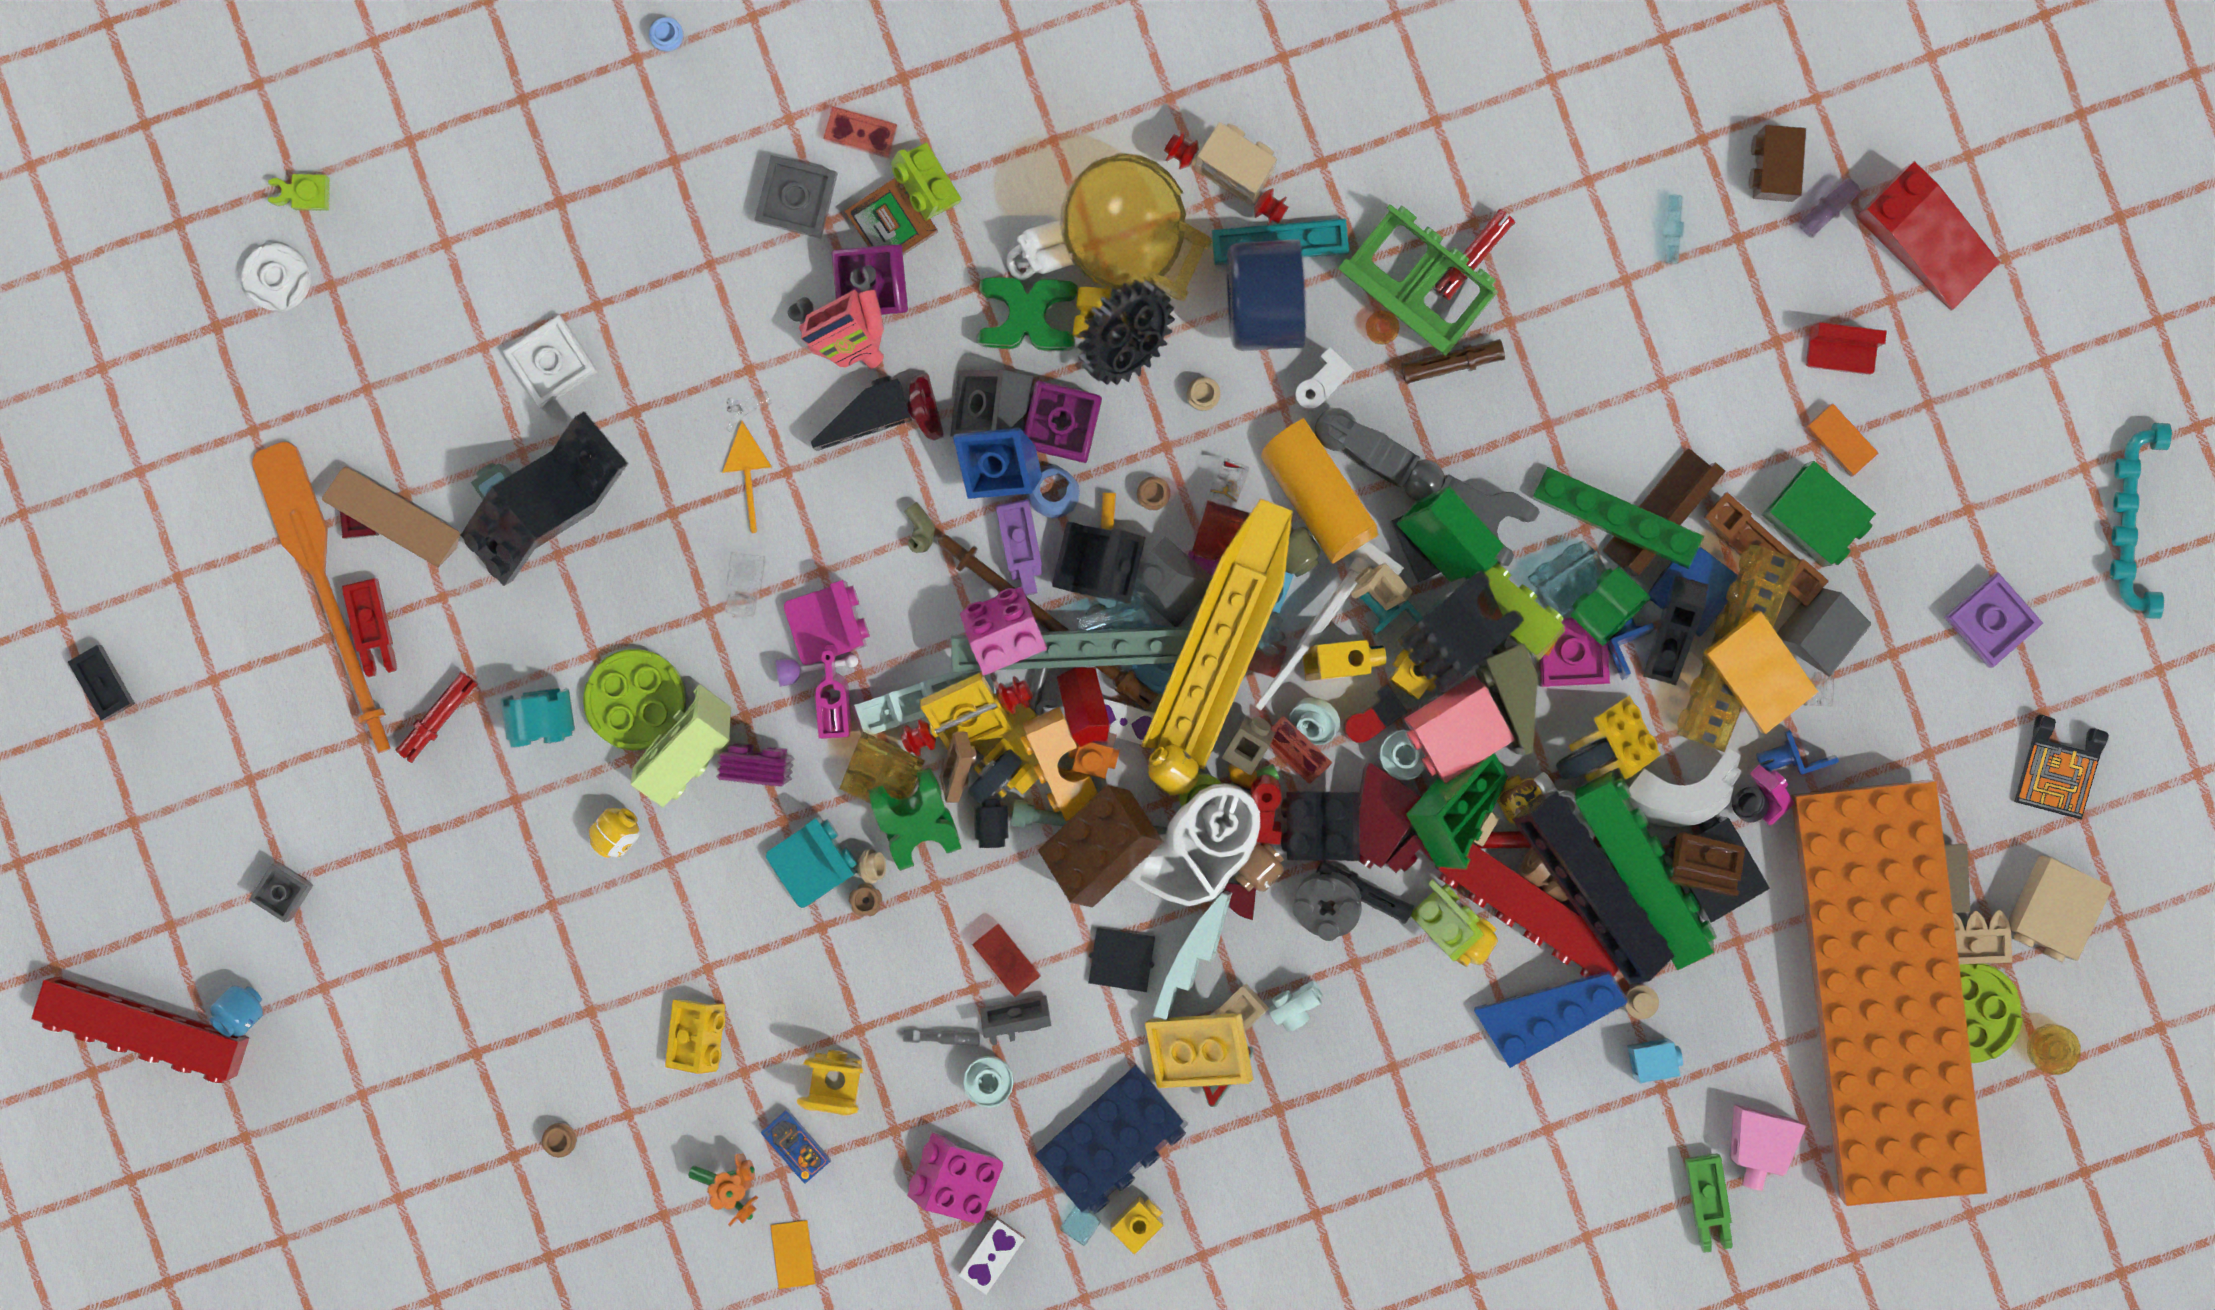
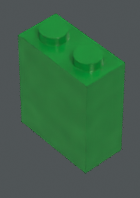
M1811 461L1802 466L1761 515L1822 567L1833 564L1839 565L1851 552L1848 546L1855 538L1860 540L1868 533L1873 526L1870 520L1876 513L1819 464Z
M1450 486L1416 501L1396 523L1450 582L1463 577L1467 580L1478 571L1487 572L1498 562L1496 555L1504 547L1502 542Z

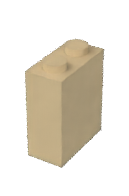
M2039 855L2008 919L2011 932L2015 933L2013 940L2031 948L2036 943L2046 948L2043 953L2044 955L2062 963L2065 958L2078 961L2113 887L2052 857Z

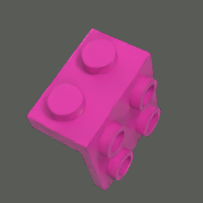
M844 580L830 584L831 587L788 600L784 604V610L800 660L805 665L822 661L821 655L826 645L835 644L838 650L836 656L868 646L865 638L870 637L866 621L864 617L858 618L855 608L856 605H859L856 590L853 585L848 587L847 582Z
M1021 587L1005 589L996 597L984 602H974L960 613L969 644L984 676L1047 650Z
M932 1132L928 1143L922 1150V1159L916 1174L910 1180L907 1196L925 1211L972 1223H979L983 1219L1003 1169V1162L996 1157L957 1147L945 1136Z

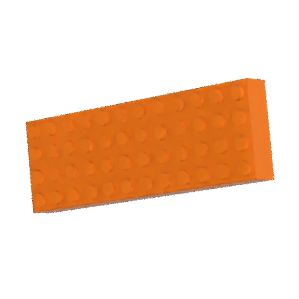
M1920 780L1792 794L1791 798L1795 802L1792 806L1840 1199L1846 1206L1986 1194L1987 1186L1937 781Z

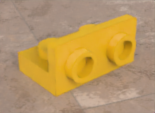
M683 999L672 1001L665 1061L666 1068L696 1074L716 1072L718 1070L722 1056V1031L725 1026L724 1004H705Z

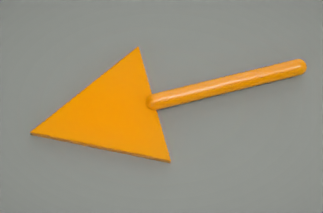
M741 421L722 473L744 471L750 531L754 534L757 532L751 470L773 467L744 422Z

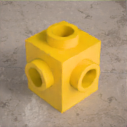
M1403 648L1392 663L1396 669L1388 680L1412 698L1420 699L1426 689L1429 692L1434 690L1436 687L1434 680L1437 679V676L1434 675L1431 679H1428L1422 672L1419 676H1416L1413 672L1415 664L1408 656L1413 649L1410 648L1408 651ZM1424 661L1419 664L1420 668L1425 665Z

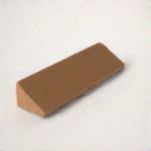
M345 466L338 473L322 496V501L438 568L457 549L461 535L458 530L349 467Z

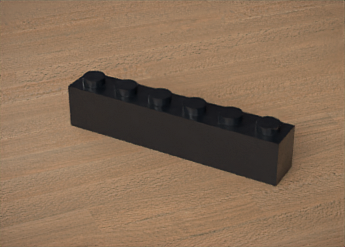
M1557 790L1541 794L1512 819L1628 983L1650 982L1675 955L1668 947L1666 939L1657 932L1648 919L1647 912L1638 905L1630 894L1627 884L1609 864L1608 857L1593 842L1588 829L1579 822L1571 811L1568 801Z

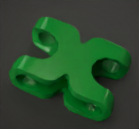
M984 278L979 282V290L983 296L1003 301L1009 307L1010 312L1008 319L1001 326L981 329L977 334V344L985 348L1011 350L1019 347L1027 335L1033 347L1040 351H1070L1075 348L1076 339L1069 331L1051 328L1045 321L1047 309L1052 304L1070 302L1075 299L1078 293V286L1075 283L1063 280L1041 279L1033 285L1030 293L1027 294L1022 283L1016 278Z
M931 768L916 773L919 787L915 794L908 798L897 799L891 797L884 786L868 790L873 813L879 828L887 835L890 853L899 871L914 866L912 851L916 845L923 841L932 840L940 843L946 853L962 849L951 812L944 806L940 786Z

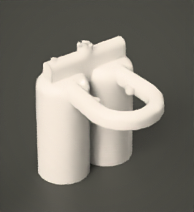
M1064 220L1054 221L1025 230L1022 235L1018 236L1017 241L1019 245L1011 249L1007 257V266L1011 275L1017 280L1024 281L1036 272L1045 274L1079 263L1081 260V250L1075 241H1070L1071 230L1068 223ZM1017 254H1022L1023 258H1027L1030 264L1029 267H1026L1024 273L1019 272L1016 268L1015 258Z

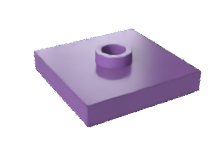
M1999 572L1990 576L1944 617L1988 668L1996 666L2043 624Z

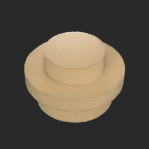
M1209 377L1194 379L1187 389L1188 402L1193 408L1200 411L1214 408L1220 399L1218 384Z
M872 849L865 850L858 859L857 871L864 882L870 884L884 878L886 861L882 853L875 852Z
M1634 986L1625 995L1628 999L1625 1008L1634 1018L1648 1019L1658 1010L1659 998L1656 992L1648 986Z

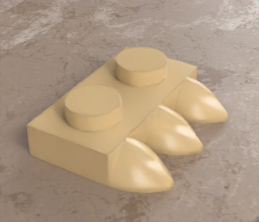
M1997 910L1989 923V928H1987L1984 918L1978 911H1974L1970 915L1966 923V929H1964L1958 915L1953 913L1959 964L2012 962L2011 927L2006 915L2001 910Z

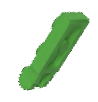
M1715 1153L1684 1158L1695 1226L1698 1227V1237L1703 1253L1711 1252L1712 1250L1709 1227L1716 1225L1719 1228L1721 1245L1724 1249H1731L1733 1247L1730 1229L1732 1219L1721 1155Z

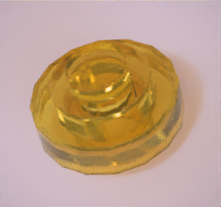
M2046 1024L2038 1027L2031 1034L2027 1043V1054L2031 1063L2038 1070L2050 1075H2062L2071 1071L2077 1065L2081 1056V1045L2077 1036L2070 1029L2058 1024Z

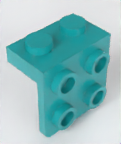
M821 816L807 823L803 828L766 853L767 861L795 903L801 908L807 907L857 873L854 867L857 865V861L847 847L841 848L835 839L839 836L836 829L828 819L823 821Z

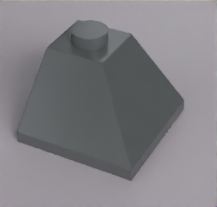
M958 370L950 437L961 433L1010 429L1029 411L1033 377L1007 370Z
M1164 537L1140 564L1133 591L1173 626L1178 627L1204 597L1212 576L1168 538Z

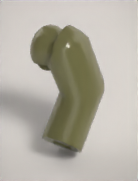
M915 502L904 511L914 524L908 546L914 553H924L932 545L935 525L919 503Z

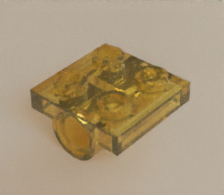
M863 732L858 740L839 789L870 803L868 790L878 786H884L891 797L897 799L908 798L912 795L917 785L918 778L916 773L923 770L922 767L925 760Z

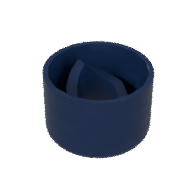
M1300 240L1239 242L1232 244L1227 250L1226 281L1229 331L1233 347L1238 351L1304 348L1306 337V302Z

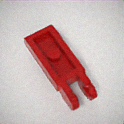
M373 578L343 585L342 591L356 652L360 654L366 677H373L377 673L371 649L379 647L383 665L387 672L396 671V657L391 646L393 641L378 579Z

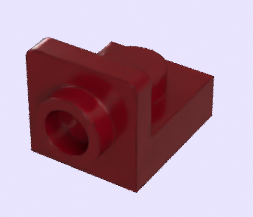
M1410 833L1395 848L1385 864L1395 873L1400 869L1405 872L1417 861L1418 857L1415 854L1418 850L1430 861L1433 862L1420 837Z

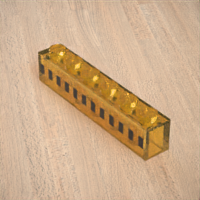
M1750 544L1749 548L1743 552L1740 558L1739 574L1736 581L1730 585L1727 591L1726 598L1728 603L1724 612L1718 616L1715 622V636L1711 645L1705 651L1755 611H1761L1771 626L1774 627L1799 560L1763 546ZM1703 653V666L1699 677H1696L1691 684L1689 691L1691 697L1687 708L1682 710L1678 717V731L1676 734L1725 752L1742 706Z

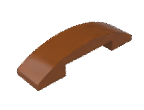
M1725 492L1704 516L1706 522L1727 544L1762 575L1766 576L1767 571L1778 575L1779 578L1775 585L1807 607L1829 580L1805 559H1799L1755 521L1751 517L1752 513L1728 492ZM1773 555L1785 559L1783 568L1771 564Z

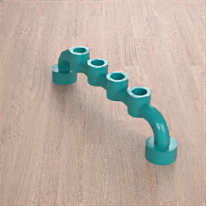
M2153 423L2150 430H2143L2133 435L2127 443L2125 458H2118L2114 468L2115 478L2124 480L2123 492H2116L2113 498L2114 512L2122 513V525L2114 526L2112 529V545L2121 547L2120 560L2113 559L2111 562L2110 577L2112 580H2119L2120 596L2124 603L2134 610L2142 611L2144 618L2161 619L2164 612V595L2162 592L2146 591L2144 597L2141 598L2135 594L2133 589V581L2137 572V565L2134 560L2135 546L2138 542L2136 514L2140 505V497L2137 493L2138 479L2141 474L2139 451L2142 445L2150 443L2152 450H2168L2172 439V428L2169 423Z

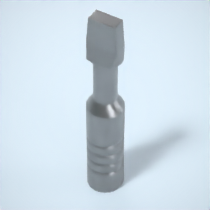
M904 1030L903 1042L919 1043L920 1041H933L944 1045L979 1046L980 1032L940 1031L939 1033H922L920 1030Z

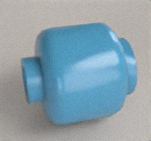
M231 986L211 1005L210 1013L212 1017L210 1022L218 1032L226 1037L231 1035L243 1036L263 1016V1009L260 1005L262 998L251 987L243 989L239 986Z

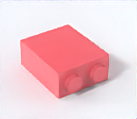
M1474 675L1404 718L1410 728L1406 732L1408 739L1416 750L1421 748L1425 755L1421 759L1424 767L1431 776L1437 774L1445 784L1515 740L1486 686Z

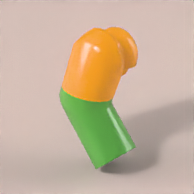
M1231 763L1228 766L1230 779L1235 784L1251 790L1253 781L1261 775H1271L1277 780L1280 779L1273 764L1257 771L1254 770L1251 775Z

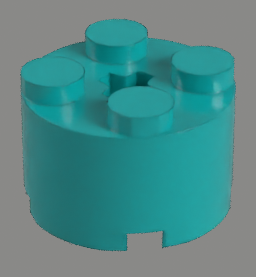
M558 688L523 693L521 699H513V695L500 699L506 740L510 741V747L531 745V741L539 740V738H543L544 743H555L564 741L565 737L573 735L572 731L575 730L570 692L567 688L562 691Z

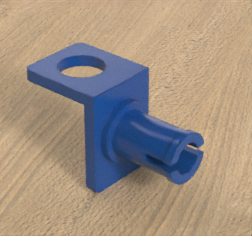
M1632 617L1617 633L1615 638L1610 639L1608 642L1609 653L1621 680L1627 679L1631 672L1619 646L1650 634L1655 628L1653 623L1642 627L1636 626Z
M1789 728L1783 729L1787 739L1784 741L1785 745L1762 753H1756L1759 763L1773 759L1772 761L1760 764L1768 772L1793 764V766L1797 767L1798 772L1803 775L1839 762L1838 757L1832 755L1803 765Z

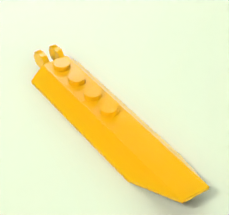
M1260 498L1220 558L1141 744L1142 747L1157 749L1159 747L1165 748L1169 745H1179L1196 760L1198 767L1204 770L1284 585L1292 510Z

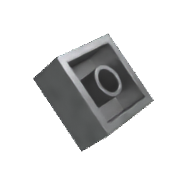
M273 863L249 900L285 923L292 920L314 885L280 863Z

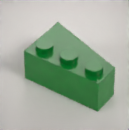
M1495 753L1446 784L1439 777L1406 814L1436 867L1467 868L1470 859L1467 857L1474 841L1480 840L1483 833L1479 829L1486 813H1492L1508 778Z

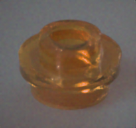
M1384 310L1373 313L1368 318L1365 326L1368 338L1379 345L1391 343L1397 337L1400 328L1396 316ZM1380 321L1386 322L1389 326L1388 332H1379L1377 330V323Z

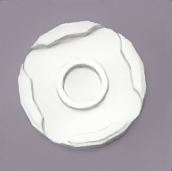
M276 243L259 247L252 251L244 261L241 281L243 282L247 297L257 306L273 312L287 311L299 305L307 296L311 285V272L305 258L295 249Z

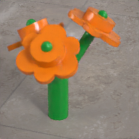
M744 1153L735 1154L736 1170L716 1174L703 1168L692 1166L688 1174L690 1179L709 1186L707 1193L711 1196L709 1204L713 1209L720 1210L724 1207L727 1210H731L735 1207L739 1211L728 1223L730 1227L738 1220L742 1224L747 1220H751L753 1213L757 1210L753 1205L759 1198L757 1195L751 1198L745 1205L740 1202L745 1196V1191L751 1188V1180L755 1179L753 1163L751 1160H746Z

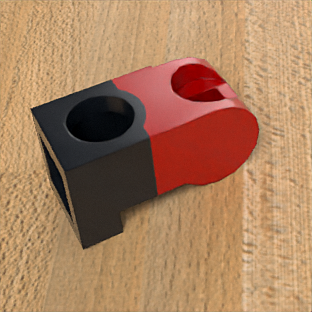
M1383 685L1374 692L1379 701L1364 712L1352 714L1345 720L1343 731L1350 741L1356 743L1369 741L1407 713L1405 707L1388 685Z

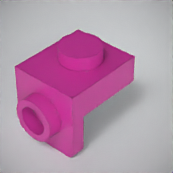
M1759 764L1749 774L1769 800L1768 812L1762 820L1766 824L1772 825L1795 802L1785 789L1788 786L1787 781L1777 771L1773 770L1769 773Z

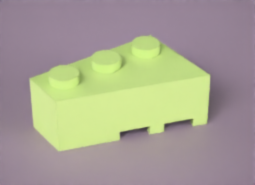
M701 684L693 691L696 695L695 701L685 713L680 709L677 711L673 718L678 722L664 737L660 734L632 769L631 786L662 808L671 799H678L684 792L686 784L693 777L698 778L702 775L708 766V761L715 754L720 755L730 744L731 707Z

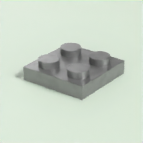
M771 155L755 222L821 239L838 175L837 171Z

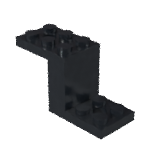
M583 411L574 416L552 451L489 489L461 533V537L464 539L466 546L472 552H475L486 565L488 572L505 586L515 579L536 548L594 513L629 463L586 412Z

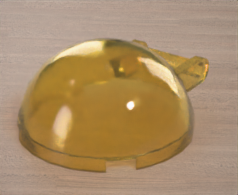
M1117 153L1114 156L1096 160L1074 179L1065 194L1061 207L1060 229L1063 244L1070 259L1087 278L1108 289L1115 288L1116 290H1121L1124 282L1132 286L1135 279L1141 283L1147 280L1151 284L1157 285L1165 294L1172 298L1185 301L1189 293L1186 289L1204 249H1209L1213 240L1208 235L1185 222L1186 211L1180 196L1184 192L1170 172L1157 162L1141 155ZM1186 239L1192 245L1175 282L1164 276L1178 258L1183 240Z

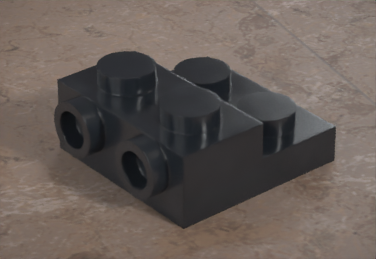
M1287 792V798L1283 799L1281 803V814L1284 818H1287V832L1283 833L1281 837V847L1284 852H1287V860L1360 861L1359 792Z

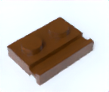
M1678 833L1672 863L1674 872L1673 877H1670V883L1731 897L1738 896L1737 885L1738 881H1741L1745 847L1687 833Z

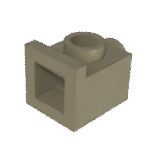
M1246 716L1230 740L1222 759L1251 775L1269 748L1275 732L1271 731L1270 724L1263 718L1254 717L1251 719Z

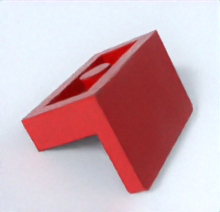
M1819 322L1810 327L1806 366L1809 368L1871 375L1875 372L1877 348L1886 344L1887 331Z

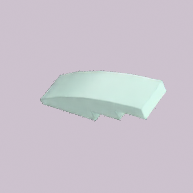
M982 671L950 672L852 706L862 738L926 717L920 707V699L980 672L982 673ZM990 674L985 675L984 678L992 691L996 693Z
M1225 891L1221 893L1197 922L1181 947L1164 982L1153 1016L1168 1019L1172 1015L1178 988L1189 990L1193 987L1200 959L1211 961L1215 958L1232 895L1231 892Z

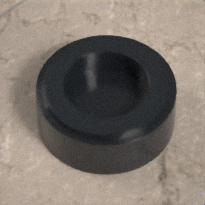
M1746 787L1735 795L1732 808L1741 820L1753 823L1761 820L1766 815L1769 809V800L1758 788Z

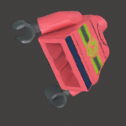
M871 265L863 268L865 280L861 277L858 268L851 273L850 281L855 287L861 289V293L853 290L813 311L814 308L810 299L803 297L788 309L789 318L793 321H800L801 339L807 343L810 351L815 355L831 360L839 367L846 368L861 360L870 369H873L884 358V354L879 350L884 325L876 292L871 290L870 283L876 278L875 269Z

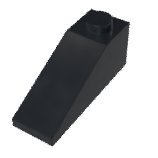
M885 376L871 382L872 387L864 389L811 441L812 448L815 451H820L911 422L912 418L898 378L892 380L891 376Z
M1675 575L1662 611L1643 677L1677 685L1705 610L1709 584Z

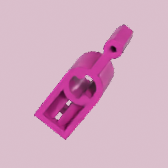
M835 644L826 645L821 655V660L825 663L826 675L819 682L815 692L819 739L849 737L852 731L849 685L842 675L836 673L835 657L838 650ZM833 685L834 690L840 691L841 695L835 698L831 697L830 692L824 691V686Z

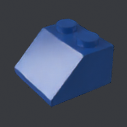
M1020 428L954 434L953 436L967 499L1033 493L1042 474L1036 446Z

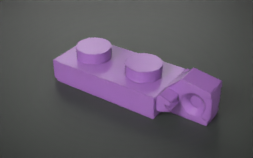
M1029 499L997 505L996 511L1008 570L1011 573L1012 580L1021 579L1025 596L1037 594L1034 576L1042 575V561Z

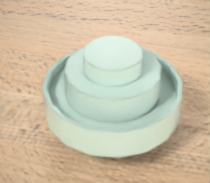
M1315 697L1303 698L1297 702L1290 714V722L1314 745H1325L1332 741L1340 728V718L1337 711L1323 699Z
M1399 730L1391 733L1383 740L1379 749V760L1387 774L1396 779L1409 780L1418 777L1425 771L1426 768L1421 761L1425 755L1421 748L1418 750L1414 748L1406 735L1408 730Z
M985 1056L978 1058L970 1064L965 1072L963 1083L965 1093L972 1102L979 1106L990 1108L999 1106L1008 1099L1013 1089L1014 1078L1012 1070L1005 1061L998 1057Z

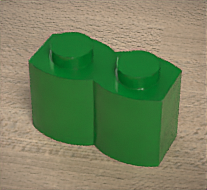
M1619 566L1614 571L1611 568L1607 569L1597 579L1596 583L1599 586L1590 595L1587 593L1582 594L1572 605L1574 611L1570 616L1602 646L1610 641L1651 599L1649 594Z

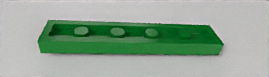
M1547 467L1533 495V500L1687 569L1690 568L1704 540V536L1550 467Z

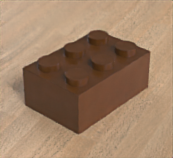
M1107 784L1038 849V852L1068 901L1073 904L1093 908L1159 847L1163 840L1132 792Z

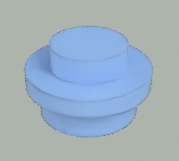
M659 18L650 27L649 38L654 47L660 51H673L683 41V29L673 18Z

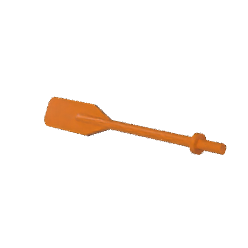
M289 442L277 443L258 451L254 455L252 465L282 546L313 577L363 712L362 715L357 717L359 724L367 723L377 753L386 752L391 747L380 718L386 716L383 708L376 710L326 575L327 525L298 448Z

